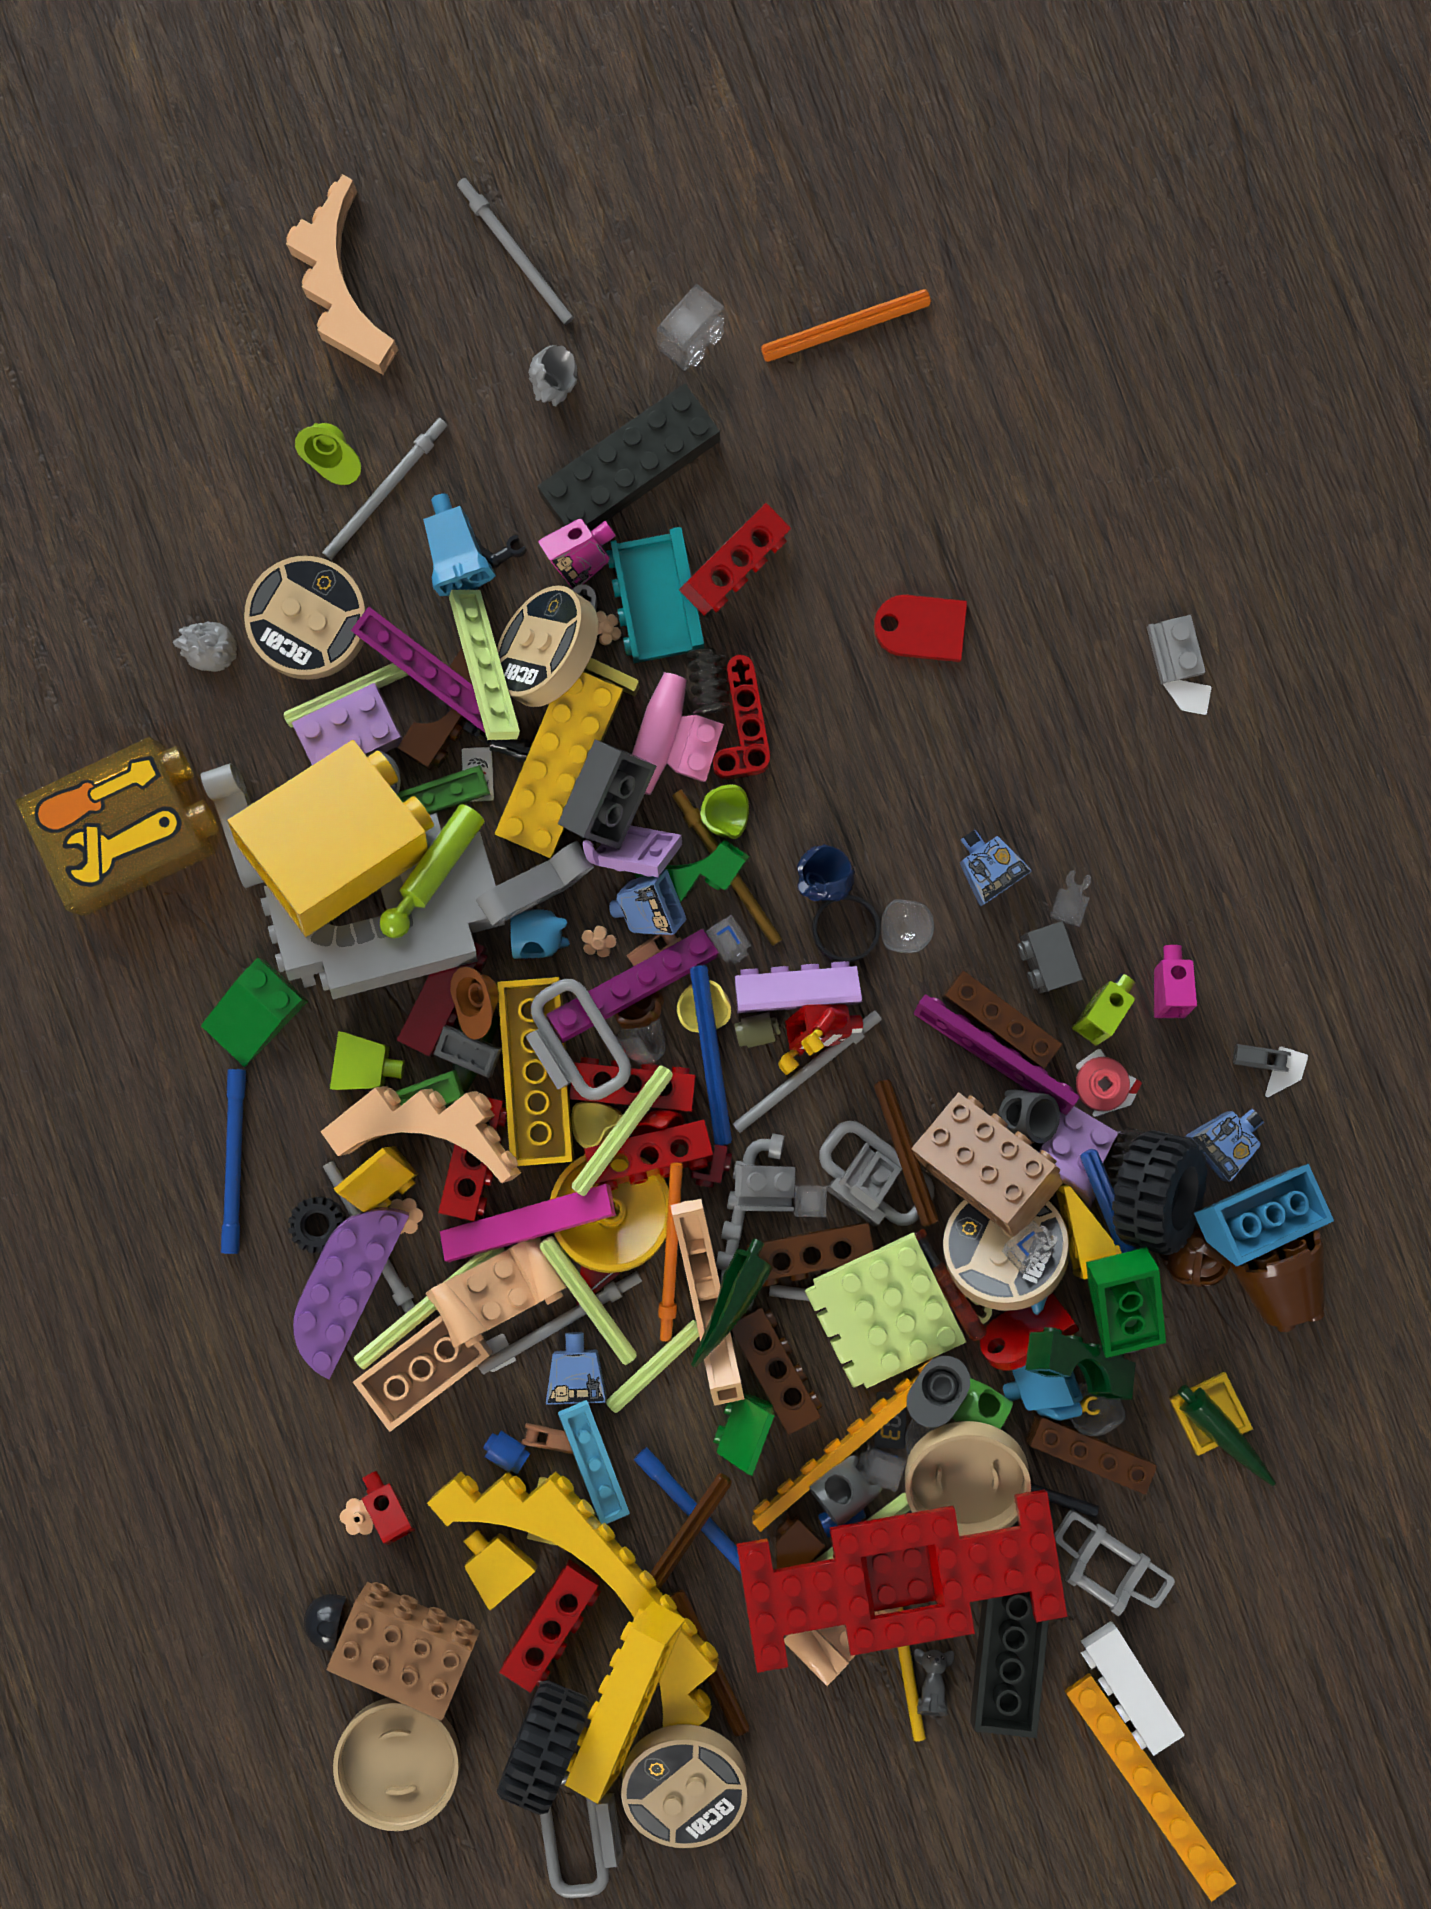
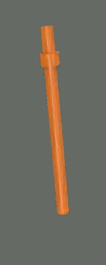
M678 1162L670 1164L662 1302L659 1303L658 1317L661 1318L660 1340L665 1342L672 1340L673 1319L677 1315V1304L674 1303L678 1237L670 1205L681 1203L683 1164Z

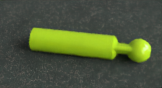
M463 804L458 806L399 891L403 897L397 908H390L382 913L380 928L384 935L389 938H399L408 932L410 927L409 915L415 907L425 908L484 824L483 817L477 811Z

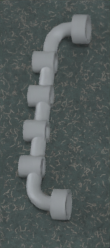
M773 1133L771 1139H759L752 1142L745 1151L743 1162L736 1161L733 1179L736 1178V1165L755 1166L756 1156L761 1151H769V1158L780 1160L785 1136ZM730 1191L727 1209L733 1210L731 1222H724L721 1239L727 1240L725 1252H718L716 1261L717 1269L722 1270L721 1283L723 1275L739 1247L746 1212L734 1210V1205H737L735 1191ZM754 1300L747 1310H752Z

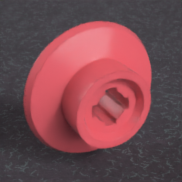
M1096 1057L1087 1061L1080 1068L1076 1077V1090L1081 1101L1089 1108L1097 1111H1110L1119 1107L1127 1098L1130 1090V1079L1126 1069L1118 1061L1109 1057ZM1104 1077L1110 1082V1087L1105 1091L1098 1086V1081Z

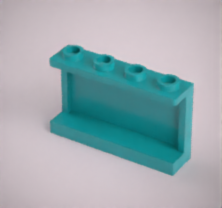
M681 527L669 529L670 534L623 543H617L616 540L610 541L612 550L606 551L609 556V569L615 568L617 579L612 580L615 598L621 597L623 608L617 609L620 626H627L629 637L623 638L626 656L632 655L634 663L704 650L698 609L679 591L691 578Z

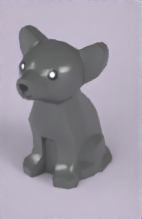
M915 1649L914 1657L917 1663L922 1665L927 1672L922 1687V1697L918 1699L917 1713L930 1716H947L949 1713L947 1712L945 1684L942 1673L952 1664L954 1652L947 1651L943 1653L940 1650L932 1649L924 1652L921 1649Z

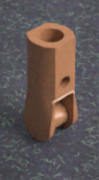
M655 934L626 956L635 966L682 939L681 937L677 938L675 934ZM660 937H662L665 943L667 944V946H665L661 950L657 947V945L654 942Z
M532 1423L525 1424L527 1433L526 1438L522 1439V1444L573 1454L565 1431ZM539 1432L548 1433L546 1443L538 1441Z

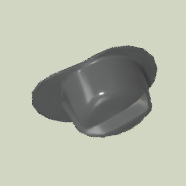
M939 1356L932 1359L923 1368L907 1395V1409L916 1423L924 1427L936 1428L946 1424L953 1417L970 1388V1374L967 1367L954 1357Z

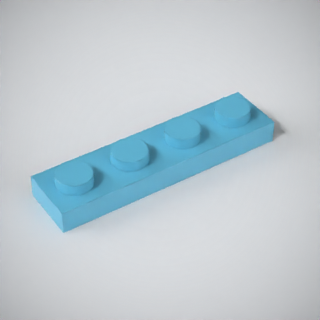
M587 1400L559 1411V1418L598 1520L601 1524H608L629 1515L630 1512Z

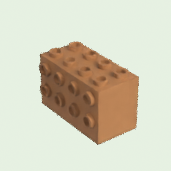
M958 1092L911 1150L923 1168L1016 1240L1063 1184L1059 1174L1061 1170L1055 1165L1057 1161L1044 1150H1041L1039 1153L1030 1146L1032 1142L1019 1131L1013 1134L1006 1128L1008 1124L995 1113L991 1116L982 1110L984 1108L983 1104L971 1095L966 1098Z
M367 1582L352 1607L326 1670L439 1720H443L480 1630L476 1629L474 1624L467 1620L459 1619L457 1621L448 1617L439 1608L422 1606L418 1604L415 1598L409 1595L399 1596L390 1592V1589L384 1584Z

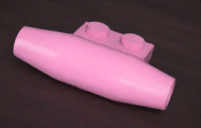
M671 673L663 674L646 707L632 752L633 755L657 766L646 789V795H651L666 764L675 773L705 782L724 725L696 714L682 716L687 680Z

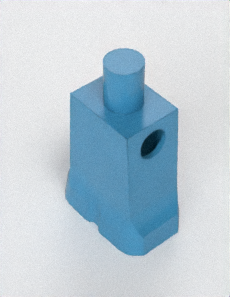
M448 494L435 495L431 499L435 515L423 519L433 560V588L439 596H450L451 590H477L478 587L491 581L496 576L493 568L487 559L482 556L469 518L460 506L452 508Z

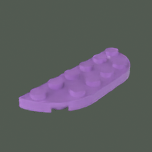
M380 1207L355 1216L352 1215L333 1231L326 1242L299 1298L293 1323L294 1337L300 1354L306 1363L321 1376L330 1379L409 1217V1212L395 1208Z

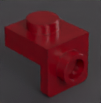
M715 1144L710 1174L691 1171L690 1177L696 1178V1185L713 1188L714 1182L721 1183L723 1171L729 1172L732 1158L731 1153H726L727 1146Z

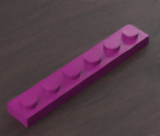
M368 606L350 631L485 732L473 685Z
M701 929L591 989L588 993L606 1020L689 974L691 967L705 965L718 958L719 952L704 930ZM578 998L546 1014L548 1022L561 1043L594 1026Z
M925 994L918 1003L913 1013L915 1016L1028 1091L1044 1093L1054 1097L1058 1103L1059 1111L1067 1116L1080 1098L1068 1084L1056 1081L1042 1067L1030 1064L1023 1059L1018 1051L1006 1048L997 1042V1039L991 1033L977 1029L971 1025L968 1018L947 1009L941 1000Z

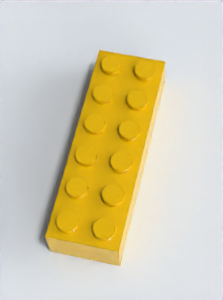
M583 671L567 692L549 703L497 826L495 835L550 859L554 856L565 830L564 827L558 824L563 808L567 804L575 781L582 770L594 740L603 741L624 688Z
M559 977L497 982L509 1152L516 1158L518 1166L574 1161L569 1085L561 1089L556 1088L525 1037L538 1030L531 1015V1004L535 996L553 983L561 980ZM562 993L544 1005L543 1013L545 1017L546 1014L563 1005ZM564 1042L562 1045L566 1050V1042Z
M652 1601L645 1610L639 1609L633 1622L629 1621L620 1638L625 1642L621 1649L618 1648L610 1661L609 1666L613 1667L611 1675L607 1674L600 1685L598 1692L602 1694L599 1702L596 1701L588 1714L587 1718L591 1720L589 1728L585 1727L579 1736L577 1745L580 1746L578 1754L574 1753L566 1770L569 1772V1776L565 1786L598 1804L620 1775L685 1622V1618Z

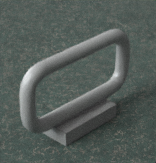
M562 979L535 996L531 1004V1015L538 1030L525 1037L557 1089L564 1088L572 1083L575 1090L582 1097L588 1100H600L614 1093L628 1082L631 1075L629 1058L590 994L580 982L574 979ZM571 991L576 995L619 1066L618 1074L600 1087L591 1088L586 1084L543 1013L544 1005L562 992Z
M845 1121L837 1125L823 1142L819 1152V1160L822 1167L834 1178L825 1190L873 1227L879 1225L884 1217L900 1226H908L915 1223L919 1219L915 1205L908 1213L901 1214L882 1200L880 1205L873 1211L849 1193L851 1190L845 1184L842 1186L838 1184L845 1171L832 1161L831 1153L847 1133L858 1135L901 1169L902 1167L896 1150L863 1124L857 1121ZM922 1170L931 1199L933 1200L934 1184L932 1179Z
M566 1771L561 1784L566 1783L569 1776L568 1771ZM614 1793L605 1794L598 1804L586 1798L597 1870V1878L592 1883L568 1885L562 1880L551 1807L547 1814L540 1815L549 1880L555 1892L564 1898H582L600 1894L609 1882V1868L617 1867L623 1857Z

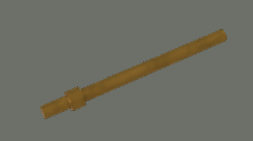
M682 789L677 791L672 797L685 815L683 819L689 828H694L710 854H712L719 844L702 822L700 810L693 807ZM738 874L731 885L771 945L774 946L782 938Z

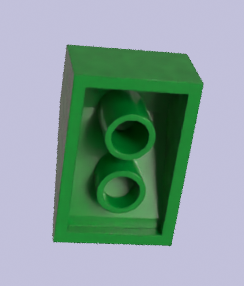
M257 958L233 983L201 1024V1027L243 1067H246L300 1011L308 1000L266 960Z
M1147 1247L1086 1262L1089 1290L1105 1357L1108 1358L1166 1343L1160 1272Z
M743 1392L745 1399L726 1403L723 1413L727 1414L728 1417L724 1426H718L713 1443L717 1444L716 1453L746 1474L753 1476L775 1415L771 1402Z

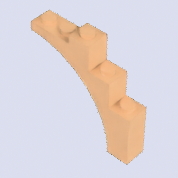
M342 174L338 182L335 181L330 186L327 194L328 198L323 207L320 206L316 209L312 218V224L301 219L297 226H293L290 229L286 245L292 256L313 267V269H308L304 274L302 289L307 298L329 310L322 313L317 323V331L321 339L384 375L398 352L397 345L394 339L375 327L359 310L349 294L344 280L341 262L342 232L348 210L357 194V190L353 180Z
M388 1086L375 1087L320 1131L337 1156L350 1154L369 1141L387 1134L400 1132L422 1133L446 1139L466 1149L483 1162L501 1183L511 1181L521 1174L517 1168L518 1162L514 1155L509 1151H505L502 1147L497 1131L493 1127L487 1126L486 1122L495 1115L490 1110L492 1108L490 1101L485 1095L478 1093V1091L465 1093L446 1109L444 1098L439 1092L433 1091L432 1088L420 1090L403 1105H400L401 1099L392 1088H388Z
M697 1199L670 1206L701 1342L721 1285L702 1200ZM730 1331L721 1343L704 1359L714 1406L745 1399Z

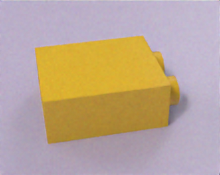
M354 740L343 745L227 820L236 846L305 937L419 863L428 850L426 832L434 827L429 813L415 796L402 802L390 787L398 782V777L386 757L378 750L367 757Z

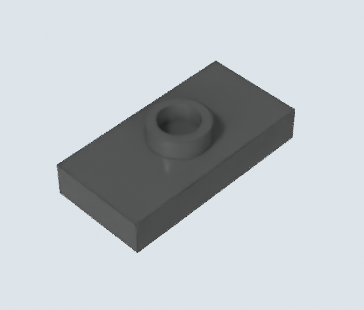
M446 1025L443 1027L434 1055L490 1078L493 1075L502 1048L481 1039L474 1040L468 1038L462 1031Z

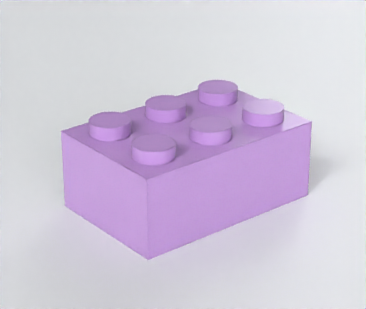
M375 683L292 722L312 765L351 740H354L368 757L377 750L385 753L398 747L403 739Z

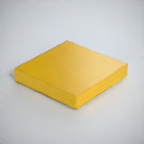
M1225 1372L1190 1388L1195 1392L1201 1387L1242 1434L1253 1430ZM1179 1394L1169 1398L1195 1454L1199 1456L1218 1447L1179 1409L1185 1400Z

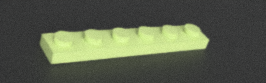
M451 590L449 600L487 740L517 739L520 730L481 591Z

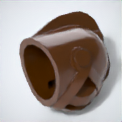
M1201 1228L1193 1229L1192 1236L1187 1239V1244L1180 1248V1251L1171 1255L1159 1254L1163 1265L1171 1277L1181 1284H1190L1197 1287L1213 1286L1222 1281L1231 1268L1229 1260L1206 1242Z

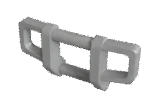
M1070 1510L1054 1534L1055 1541L1074 1557L1065 1581L1072 1586L1078 1585L1108 1605L1110 1611L1117 1616L1121 1615L1126 1608L1130 1596L1154 1608H1158L1174 1585V1578L1150 1562L1151 1559L1145 1554L1136 1553L1112 1537L1102 1525H1095L1076 1511ZM1073 1520H1078L1092 1529L1078 1552L1063 1540V1535ZM1100 1543L1132 1564L1119 1584L1115 1595L1083 1574L1086 1564ZM1147 1567L1165 1579L1162 1587L1153 1598L1133 1590Z

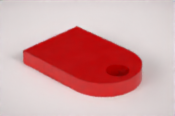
M915 595L891 597L880 606L874 619L875 637L883 649L897 656L960 662L967 601ZM890 616L897 621L898 626L894 631H886L882 628L881 620L884 617Z
M1051 1293L1046 1299L1043 1310L1038 1315L1033 1313L1030 1306L1019 1310L1006 1311L992 1320L981 1335L980 1348L988 1363L994 1368L1015 1370L1026 1365L1030 1332H1043L1045 1327H1052L1062 1330V1335L1066 1336L1073 1335L1079 1329L1055 1295ZM1001 1345L1005 1346L1001 1352L995 1354L992 1353V1351L996 1347Z

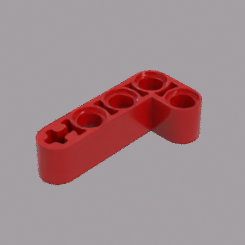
M736 655L728 662L727 680L739 746L722 749L714 756L713 770L723 780L759 775L767 770L770 762V751L754 664L749 657ZM738 665H742L743 670H746L744 675L745 684L740 685L739 674L735 672ZM742 694H749L753 697L754 703L749 707H743L738 703L737 699ZM748 723H754L759 727L760 731L756 736L750 737L744 734L743 726ZM758 752L764 756L765 761L760 766H753L749 763L748 756L751 753ZM728 757L734 761L735 767L731 771H723L719 768L718 762L722 758Z

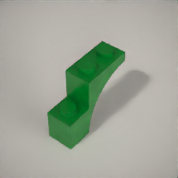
M724 840L712 854L702 860L684 865L668 864L665 869L668 870L681 903L688 896L701 875L706 877L704 879L705 882L714 889L720 890L722 888L726 891L750 856L727 840ZM638 873L635 874L637 878L644 876Z

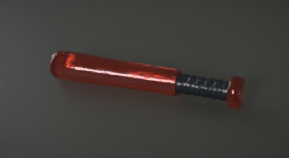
M925 1229L915 1232L914 1234L944 1296L968 1337L972 1341L982 1339L987 1333L986 1328L965 1295L952 1280L945 1264L939 1260L925 1237L927 1232Z

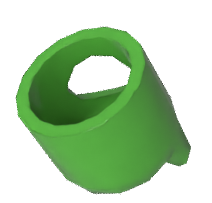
M970 1377V1388L967 1396L952 1419L955 1422H981L1001 1429L1011 1411L1013 1402L987 1384Z

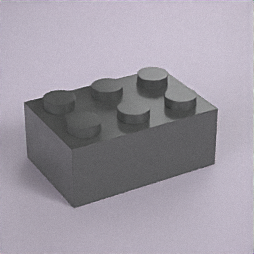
M595 739L587 754L582 770L575 781L567 804L563 808L558 824L584 838L620 850L657 766L629 752Z

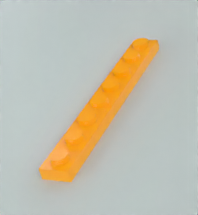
M932 1359L923 1362L917 1368L919 1374ZM919 1374L912 1380L908 1378L902 1380L894 1388L896 1393L887 1401L885 1398H882L870 1409L872 1414L864 1421L859 1418L847 1428L848 1435L841 1441L838 1438L831 1441L823 1449L825 1454L817 1461L814 1458L809 1460L800 1469L802 1474L794 1481L789 1478L782 1483L776 1490L779 1494L770 1502L767 1498L760 1502L753 1509L755 1515L752 1516V1523L761 1532L809 1491L811 1484L845 1460L907 1406L908 1392Z
M1086 1674L1064 1690L1211 1902L1237 1884L1145 1751L1140 1748L1131 1731L1091 1674Z

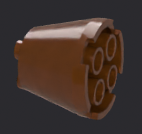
M1317 1229L1242 1265L1235 1266L1230 1262L1232 1271L1264 1322L1268 1325L1276 1326L1279 1332L1291 1331L1298 1324L1307 1321H1318L1325 1316L1323 1311L1325 1307L1324 1246Z

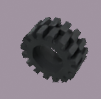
M323 1197L309 1198L300 1202L292 1210L291 1213L293 1214L288 1220V1223H290L288 1231L293 1236L292 1241L297 1243L300 1249L308 1250L310 1253L322 1252L330 1235L345 1221V1212L341 1211L340 1205L334 1203L333 1199ZM313 1213H322L329 1221V1229L323 1236H313L307 1230V1219Z

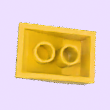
M396 1146L381 1148L333 1189L337 1194L365 1213L375 1208H388L392 1204L389 1199L399 1191L403 1195L416 1184L413 1178L418 1173Z
M1062 1184L1056 1191L1060 1214L1067 1230L1073 1274L1085 1280L1088 1279L1086 1262L1121 1254L1122 1252L1120 1246H1115L1113 1239L1070 1186Z

